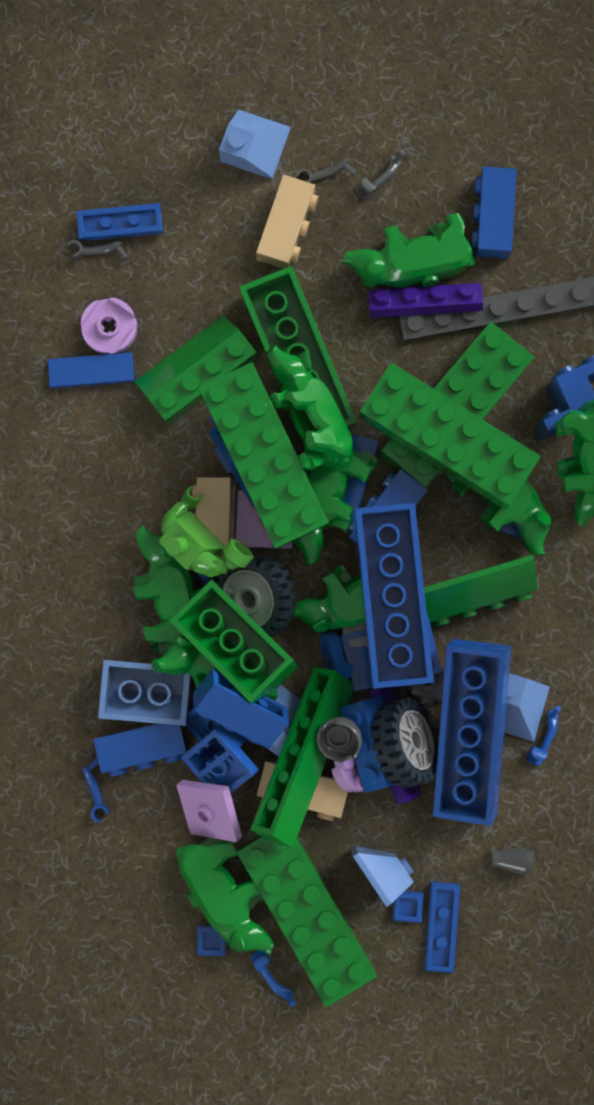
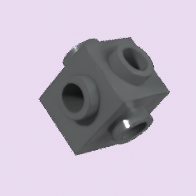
M442 668V672L433 674L434 683L409 685V692L412 693L413 698L417 702L424 705L423 707L435 708L436 705H442L445 672Z

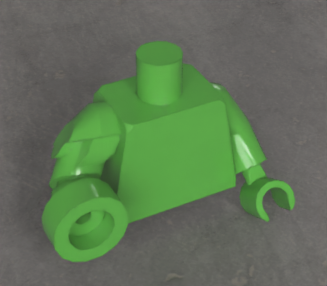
M188 487L181 498V502H177L163 516L161 532L164 535L160 538L159 543L185 569L194 570L196 573L208 577L225 574L230 569L247 567L254 556L243 543L231 539L225 546L191 511L188 512V509L195 508L202 498V494L198 498H193L190 492L194 487Z

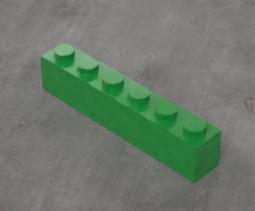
M314 667L251 826V831L271 843L293 848L327 760L318 749L316 739L318 730L325 721L334 717H342L340 707L348 705L355 686L338 671Z

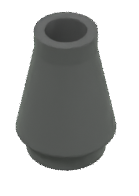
M527 847L503 850L493 849L492 867L501 868L522 876L533 874L534 851L527 850Z

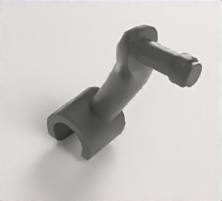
M403 149L399 150L398 154L391 158L386 171L372 183L367 178H364L361 181V185L355 189L356 192L364 200H368L377 191V188L396 173L401 164L400 159L405 155V151Z
M344 159L329 168L315 173H311L308 169H300L296 173V179L306 176L308 178L306 182L312 184L314 181L337 174L343 168L351 176H355L357 172L348 164V159Z
M72 240L66 246L67 250H71L74 247L80 248L77 253L73 254L72 258L74 260H80L84 255H102L115 250L119 252L122 260L128 258L127 253L122 248L123 243L120 241L101 246L82 247L79 241Z

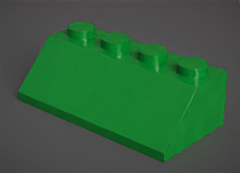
M223 315L134 382L169 426L203 401L198 387L251 362H255L257 360V352L241 331Z
M533 555L424 587L426 612L429 621L433 622L434 627L450 623L449 617L460 614L461 619L477 615L476 609L486 605L488 611L505 606L503 600L514 597L515 602L532 598L531 592L538 590Z
M212 579L169 620L251 704L277 689L298 668L295 661Z

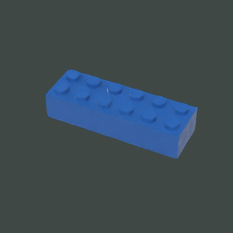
M415 503L355 508L354 518L372 688L434 683Z
M453 639L446 647L433 817L491 826L497 816L512 646Z

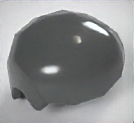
M334 717L325 721L320 726L316 737L318 749L323 755L339 763L351 758L355 759L362 746L360 729L354 721L346 717Z

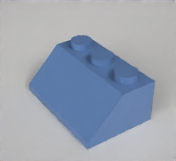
M104 660L98 718L186 726L191 697L192 676L189 673L178 676L156 673L150 663Z

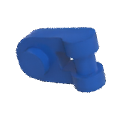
M335 631L321 633L319 639L320 648L326 669L336 670L346 679L350 678L353 674V668L349 663L345 662L343 654L344 641L342 637L337 635Z

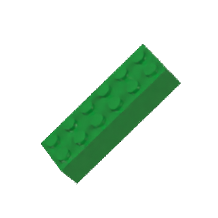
M287 267L240 286L241 299L270 369L271 366L266 353L274 344L283 352L296 356L309 350L312 363L311 374L314 378L321 380L329 389L348 430L356 428L357 421L293 267ZM274 376L278 389L281 393L283 385ZM297 433V435H298V437H299V439H300V442H301V444H302V447H303V449H304V443H305V442H304V440L301 438V436Z
M490 321L434 389L479 418L484 419L535 357ZM393 439L387 443L380 453V456L396 470H403L425 488L441 470Z
M251 362L198 387L274 549L283 547L327 526L329 521L304 469L298 461L296 452L253 363Z
M392 362L365 402L358 416L367 424L504 510L512 504L541 457Z
M257 836L238 847V856L326 1007L377 977L375 968L298 836L293 848L271 843L261 836Z

